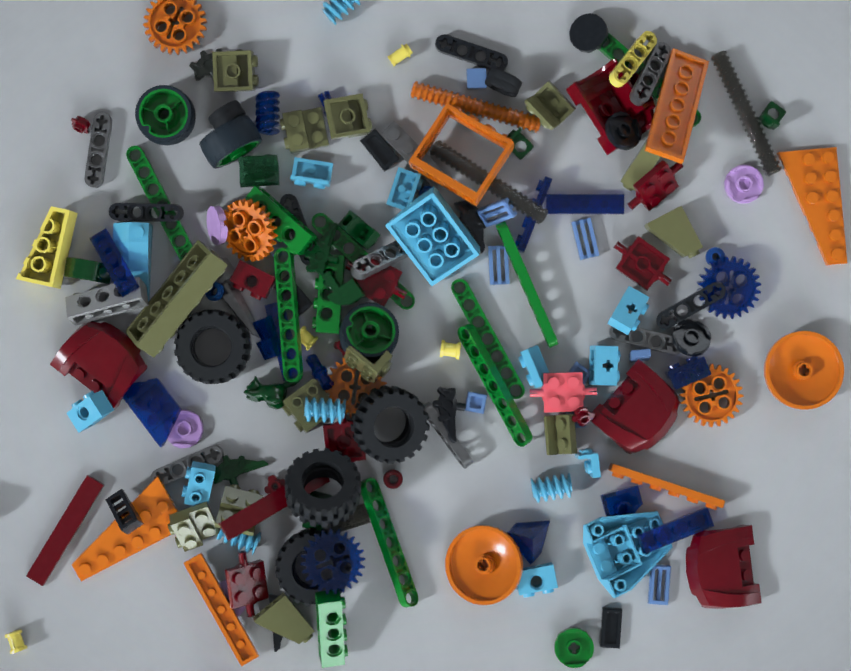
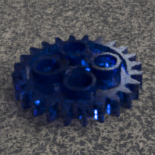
M724 256V261L717 257V264L710 261L711 268H703L706 274H699L703 281H697V284L703 288L717 281L716 276L718 273L725 272V278L720 282L725 286H729L730 283L733 288H730L728 291L726 290L724 297L709 305L707 311L711 313L715 310L714 315L718 317L721 313L723 319L727 317V314L733 319L735 313L741 317L742 310L749 313L747 307L754 308L752 301L759 300L755 294L761 293L760 290L756 289L761 283L755 281L760 276L758 274L753 275L756 269L754 267L749 269V262L743 265V258L736 262L735 256H732L730 261L727 256ZM733 270V274H732L731 279H730V275H729V274H730V271ZM744 275V281L740 284H737V276ZM713 286L712 292L708 293L707 290L704 292L708 295L709 301L713 299L710 296L717 291H721L722 288ZM741 294V300L734 303L732 301L733 296ZM702 295L698 297L700 301L705 300ZM727 295H728V303L725 304V301H726V298H727Z
M330 529L329 535L321 531L322 537L319 538L315 534L314 538L316 541L308 540V543L311 545L310 548H303L307 551V554L301 555L302 558L306 559V562L300 563L301 566H306L302 574H309L306 581L312 579L311 587H314L316 584L319 585V592L322 588H326L325 591L328 594L330 589H333L335 595L337 594V589L340 588L342 593H344V586L352 589L350 582L358 583L355 577H362L363 575L359 572V569L365 568V566L360 564L361 561L366 560V558L360 557L364 550L357 549L360 542L354 544V536L350 539L347 538L348 532H345L342 536L340 535V529L337 530L336 534H333L332 529ZM337 543L343 544L345 547L344 553L336 554L333 549L334 545ZM323 550L326 554L325 560L317 561L314 557L315 552ZM347 554L350 555V558L337 562L336 567L328 565L316 569L317 565L328 562L330 556L336 559ZM343 562H348L351 565V571L347 574L340 570V565ZM322 570H331L332 578L330 580L322 579Z

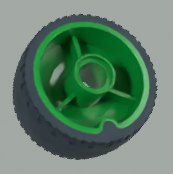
M159 85L150 88L141 95L135 108L138 128L147 139L156 144H178L190 135L195 125L196 114L191 100L184 92L173 86ZM168 110L169 116L166 119H161V112Z
M244 115L214 129L200 141L199 145L210 165L216 169L233 163L261 144L262 138L250 117Z
M363 303L354 307L346 314L340 327L339 337L342 349L346 352L347 347L350 345L372 364H375L386 351L392 354L399 339V326L395 316L384 306L375 303ZM365 330H372L375 334L368 335Z

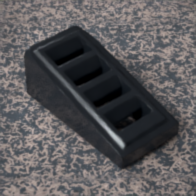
M123 489L105 499L122 532L130 534L143 525L140 516ZM121 498L123 499V501H121L117 505H114L115 502H117Z

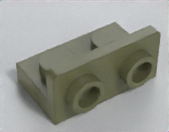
M574 414L544 416L547 455L577 453L575 422L572 421Z

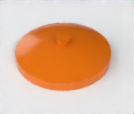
M798 331L781 337L770 348L764 363V378L772 395L784 405L795 409H814L829 402L839 391L844 378V363L839 350L828 338L811 331Z
M479 525L462 531L454 538L446 554L445 569L450 585L460 597L473 604L491 605L506 599L515 591L522 577L523 559L518 545L508 533L494 526Z

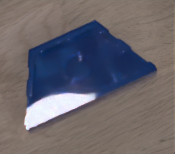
M154 378L144 382L133 383L123 396V399L159 447H163L182 408L160 379Z

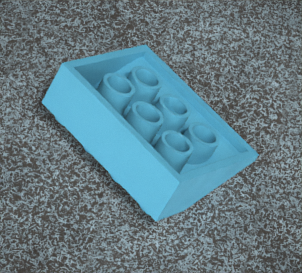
M435 186L416 198L385 224L431 286L480 254V246Z

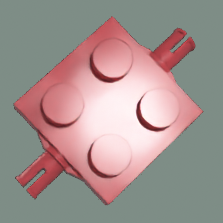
M583 372L543 373V386L541 389H530V397H542L544 413L574 412L577 408L584 407L585 395H597V387L585 388Z

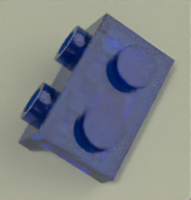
M691 356L686 358L687 362L680 365L677 362L668 366L669 370L665 371L667 379H671L674 389H679L711 375L704 356Z

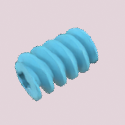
M329 0L330 4L323 2L324 9L322 10L329 20L336 25V17L342 20V12L349 15L347 8L355 10L353 3L355 2L359 6L361 3L360 0Z
M305 397L304 416H306L307 422H310L311 417H314L315 422H318L319 418L322 417L323 423H326L329 417L331 423H334L335 418H338V422L341 424L345 417L346 399H344L342 404L339 399H336L333 404L331 398H328L326 403L323 398H320L317 403L315 397H312L311 402Z
M568 473L567 479L564 474H560L559 480L556 475H553L552 481H550L548 476H545L544 482L538 477L536 484L533 479H530L533 498L536 499L537 503H540L541 497L544 498L545 502L548 501L549 495L553 500L556 499V494L563 499L564 493L571 498L572 484L570 473Z
M220 529L217 540L224 536V543H227L228 540L222 529ZM261 532L256 536L254 534L253 536L239 534L231 539V546L234 547L238 543V550L245 546L246 553L252 550L253 556L260 542Z

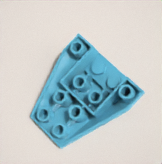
M658 511L599 517L583 525V545L598 580L613 598H617L632 590L672 548Z

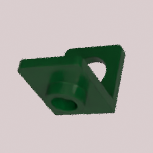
M770 101L758 119L763 126L774 130L780 125L779 122L786 114V111L773 101ZM769 109H776L778 111L777 119L768 115Z
M521 128L517 131L513 129L508 134V137L514 142L512 152L520 160L534 148V145L521 133ZM517 142H525L527 147L524 152H518L515 149Z

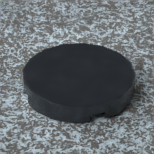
M588 13L581 15L571 25L569 31L570 41L581 52L591 53L596 49L598 50L607 41V25L597 14Z
M620 111L611 115L606 121L605 133L608 140L615 147L621 150H630L641 140V127L635 118L632 119L630 117V114Z
M686 319L675 326L672 333V342L675 348L682 354L696 357L708 350L711 343V333L702 322Z

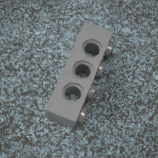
M131 277L125 281L113 282L107 286L92 288L89 291L78 292L65 297L67 318L75 326L149 306L147 287L140 277Z

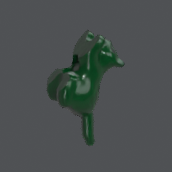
M255 376L253 381L247 385V390H244V394L247 395L246 398L254 402L265 401L270 408L277 410L284 406L283 400L286 398L287 389L299 382L263 385Z

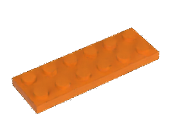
M674 48L671 50L644 151L680 164L683 163L709 61Z

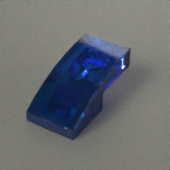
M270 315L252 322L261 339L256 344L264 360L277 357L279 355V342Z

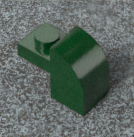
M351 210L338 224L341 229L367 250L377 242L380 236L375 229L370 227Z
M67 257L64 277L110 284L113 265Z
M328 271L322 275L324 278L322 282L326 289L333 291L326 297L335 304L352 305L366 296L356 279L352 278L341 286L332 272Z

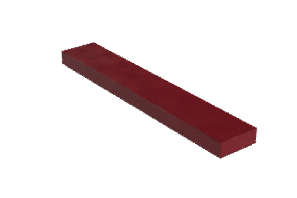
M90 475L86 476L26 577L41 586L45 585L105 484Z
M328 477L313 479L304 489L309 494L330 482ZM285 485L218 523L227 540L233 539L287 507Z

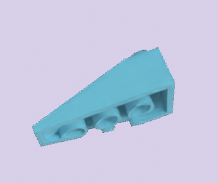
M141 222L113 223V246L123 281L131 277H140L146 284L149 302L153 225Z

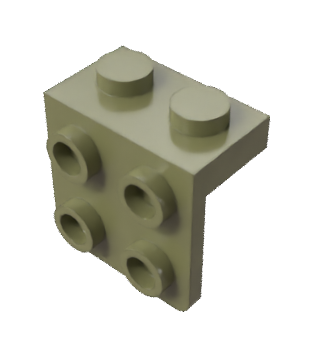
M550 80L535 95L524 101L527 105L526 109L540 119L539 122L544 128H549L550 130L559 126L576 109Z
M350 345L347 347L344 356L345 363L350 368H356L361 372L360 375L366 381H372L373 383L380 376L383 378L389 372L393 357L392 354L386 351L373 365Z
M311 379L283 400L284 406L282 409L288 416L292 415L296 420L294 425L300 432L304 431L307 433L322 421V417L319 418L318 422H315L314 417H311L310 422H307L306 416H304L305 397L308 398L309 402H311L312 397H315L317 403L320 398H323L325 403L330 398L316 379Z

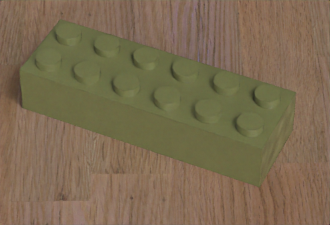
M197 240L148 302L149 306L142 309L125 331L133 343L153 358L159 354L166 342L175 335L178 327L188 318L193 308L200 304L201 298L205 293L212 289L213 283L217 278L224 274L228 266L216 252Z

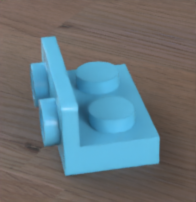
M591 448L580 449L579 453L575 454V458L578 460L587 459V461H584L585 473L589 474L592 478L601 477L598 453L594 452Z

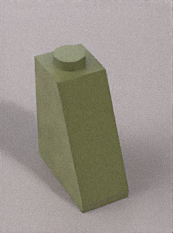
M647 140L620 181L629 191H636L633 184L647 174L661 157L644 151Z
M682 206L644 225L650 233L682 258L688 256L690 259L700 254L699 249L703 248Z
M284 592L253 617L256 624L298 644L309 641L313 637L312 633L315 632Z

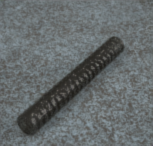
M723 50L713 55L711 61L714 60L713 65L717 67L716 71L720 73L718 76L722 77L721 82H724V88H727L726 93L730 94L729 99H732L731 103L735 105L734 109L738 111L736 114L740 115L741 118L739 120L743 122L742 126L746 128L744 131L748 132L747 137H750V143H753L752 147L756 149L755 154L758 153L759 156L757 158L761 160L760 164L764 166L763 170L767 172L765 175L770 176L780 171L782 167L778 165L780 162L775 159L777 156L773 154L774 150L770 148L772 145L768 144L769 139H766V133H763L764 129L760 127L761 122L757 121L759 118L755 116L756 112L752 110L754 107L749 104L751 101L747 99L748 95H745V89H742L743 84L739 83L740 78H737L738 74L734 72L735 67L731 66L733 63L729 62L730 57L726 55L727 51Z
M441 140L436 141L431 148L430 154L432 156L435 155L436 159L440 158L441 162L445 161L447 166L450 165L452 169L455 168V171H460L461 175L465 174L467 179L470 178L472 182L476 181L477 185L480 184L481 186L489 174L486 169L482 170L481 166H477V163H472L471 159L467 160L466 156L462 157V154L457 153V150H452L450 146L447 147L446 143L442 144ZM497 176L487 190L491 191L492 195L496 194V197H500L501 200L508 197L510 200L508 203L512 204L513 208L516 207L517 211L521 210L522 214H526L528 218L531 217L532 221L536 220L537 224L542 223L548 214L547 208L543 209V206H538V203L533 202V199H527L528 196H523L522 192L518 193V190L516 188L512 189L511 185L507 186V183H503L502 179H497Z

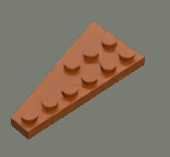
M837 147L778 152L779 160H781L786 176H788L792 184L793 192L803 214L807 218L808 226L814 234L825 264H846L847 253Z
M159 475L131 502L140 516L143 525L130 534H126L121 531L115 519L72 563L81 581L171 535L168 529V524L170 523L169 515L179 511Z

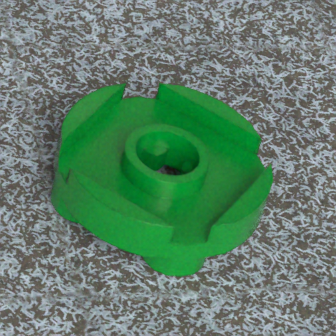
M571 627L558 633L554 643V651L556 657L565 666L579 668L584 666L593 656L594 644L586 631ZM573 642L579 645V649H576L575 653L568 649Z

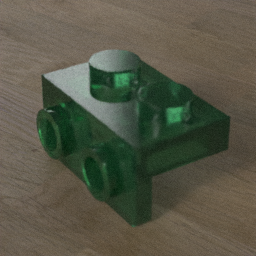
M248 155L238 158L241 188L280 185L277 155Z

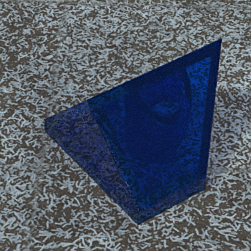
M638 485L615 489L600 495L606 516L635 514L640 506L643 505Z
M550 520L516 523L507 532L514 539L521 554L529 564H532L542 553Z

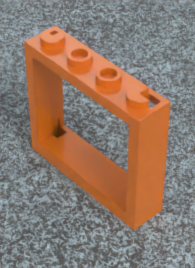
M446 103L408 162L410 168L477 206L513 151L514 142L507 134L503 133L501 135L496 132L493 126L480 123L479 119L474 115L469 114L468 116L462 112L460 107L451 106ZM449 118L504 148L477 192L422 161Z

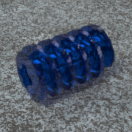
M264 91L258 93L255 97V126L261 134L276 135L280 132L277 129L280 123L275 121L280 119V115L276 114L280 111V108L277 107L280 104V101L277 99L280 97L279 92Z

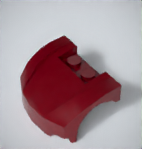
M612 59L593 74L574 82L566 89L574 104L577 106L581 103L601 135L597 140L607 155L619 149L608 140L605 133V124L611 115L620 111L630 114L632 119L635 118L638 121L643 134L651 128L654 116L653 109L655 108L652 96L641 106H636L631 102L629 95L638 78L636 72L622 87L618 88L610 83L609 75L619 63L617 59ZM623 73L618 74L617 78L620 79Z
M95 321L82 324L62 345L50 363L62 375L71 374L94 393L102 390L114 410L120 405L123 396L131 385L147 370V365H145L140 355V348L124 332L107 322L99 323Z
M639 359L626 373L628 377L603 405L599 403L592 411L595 417L590 419L595 426L608 435L627 454L637 453L643 449L648 450L662 439L675 422L680 403L679 396L672 387Z
M738 525L733 528L719 530H695L691 545L686 549V574L691 593L697 597L702 607L723 609L762 603L760 586L754 583L749 548V545H754L752 525Z

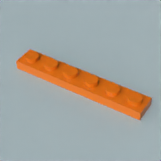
M610 463L608 469L613 472L612 476L623 479L624 476L631 478L630 482L642 485L645 482L650 484L649 488L661 491V488L669 490V495L679 498L681 494L687 496V501L698 504V501L706 503L705 507L714 510L717 507L723 508L725 501L613 463Z
M202 552L185 561L183 564L240 665L243 666L259 657L234 609L230 608V602Z

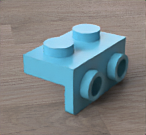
M294 157L290 180L294 181V185L306 186L307 183L314 184V188L325 189V186L330 187L334 164Z
M398 167L386 205L403 210L416 199L414 197L416 189L420 190L423 179L420 178L421 173H415Z
M536 345L521 351V356L518 357L522 368L526 367L528 371L526 378L529 385H533L534 388L543 386V373H549L539 346Z

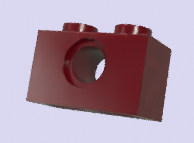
M240 260L230 281L234 283L232 287L242 292L244 289L251 291L250 296L261 300L262 297L267 299L276 278ZM256 276L257 284L250 287L247 282L249 277Z

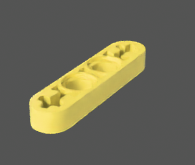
M645 31L641 34L609 75V81L613 86L622 87L639 68L657 44V38L654 33ZM646 39H647V40H648V44L645 46V45H643V43H644V42L646 41ZM634 49L641 52V57L635 54ZM625 61L632 65V69L626 67ZM622 72L623 75L620 79H618V74Z

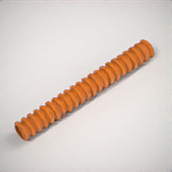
M415 81L412 87L411 98L417 97V100L421 98L424 102L428 100L429 103L435 102V105L440 104L442 107L446 103L451 106H458L464 113H474L477 117L481 115V118L487 117L488 120L492 118L493 121L499 120V123L505 122L506 125L508 123L511 126L516 125L517 128L522 127L523 130L525 128L528 131L534 130V133H537L540 127V119L535 117V114L529 115L530 113L528 112L526 114L524 111L518 112V109L514 111L511 107L509 109L506 106L500 107V104L496 106L493 102L491 104L488 101L482 102V99L478 101L475 97L471 99V96L465 97L464 94L461 96L459 93L454 94L453 91L447 92V89L443 91L440 87L436 89V86L432 88L429 84L427 86L424 83L418 84V81Z

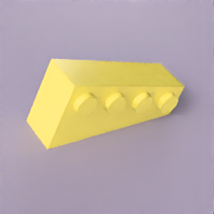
M50 207L40 228L41 231L32 244L33 248L29 256L25 258L24 266L16 277L17 280L61 289L78 213L62 208Z

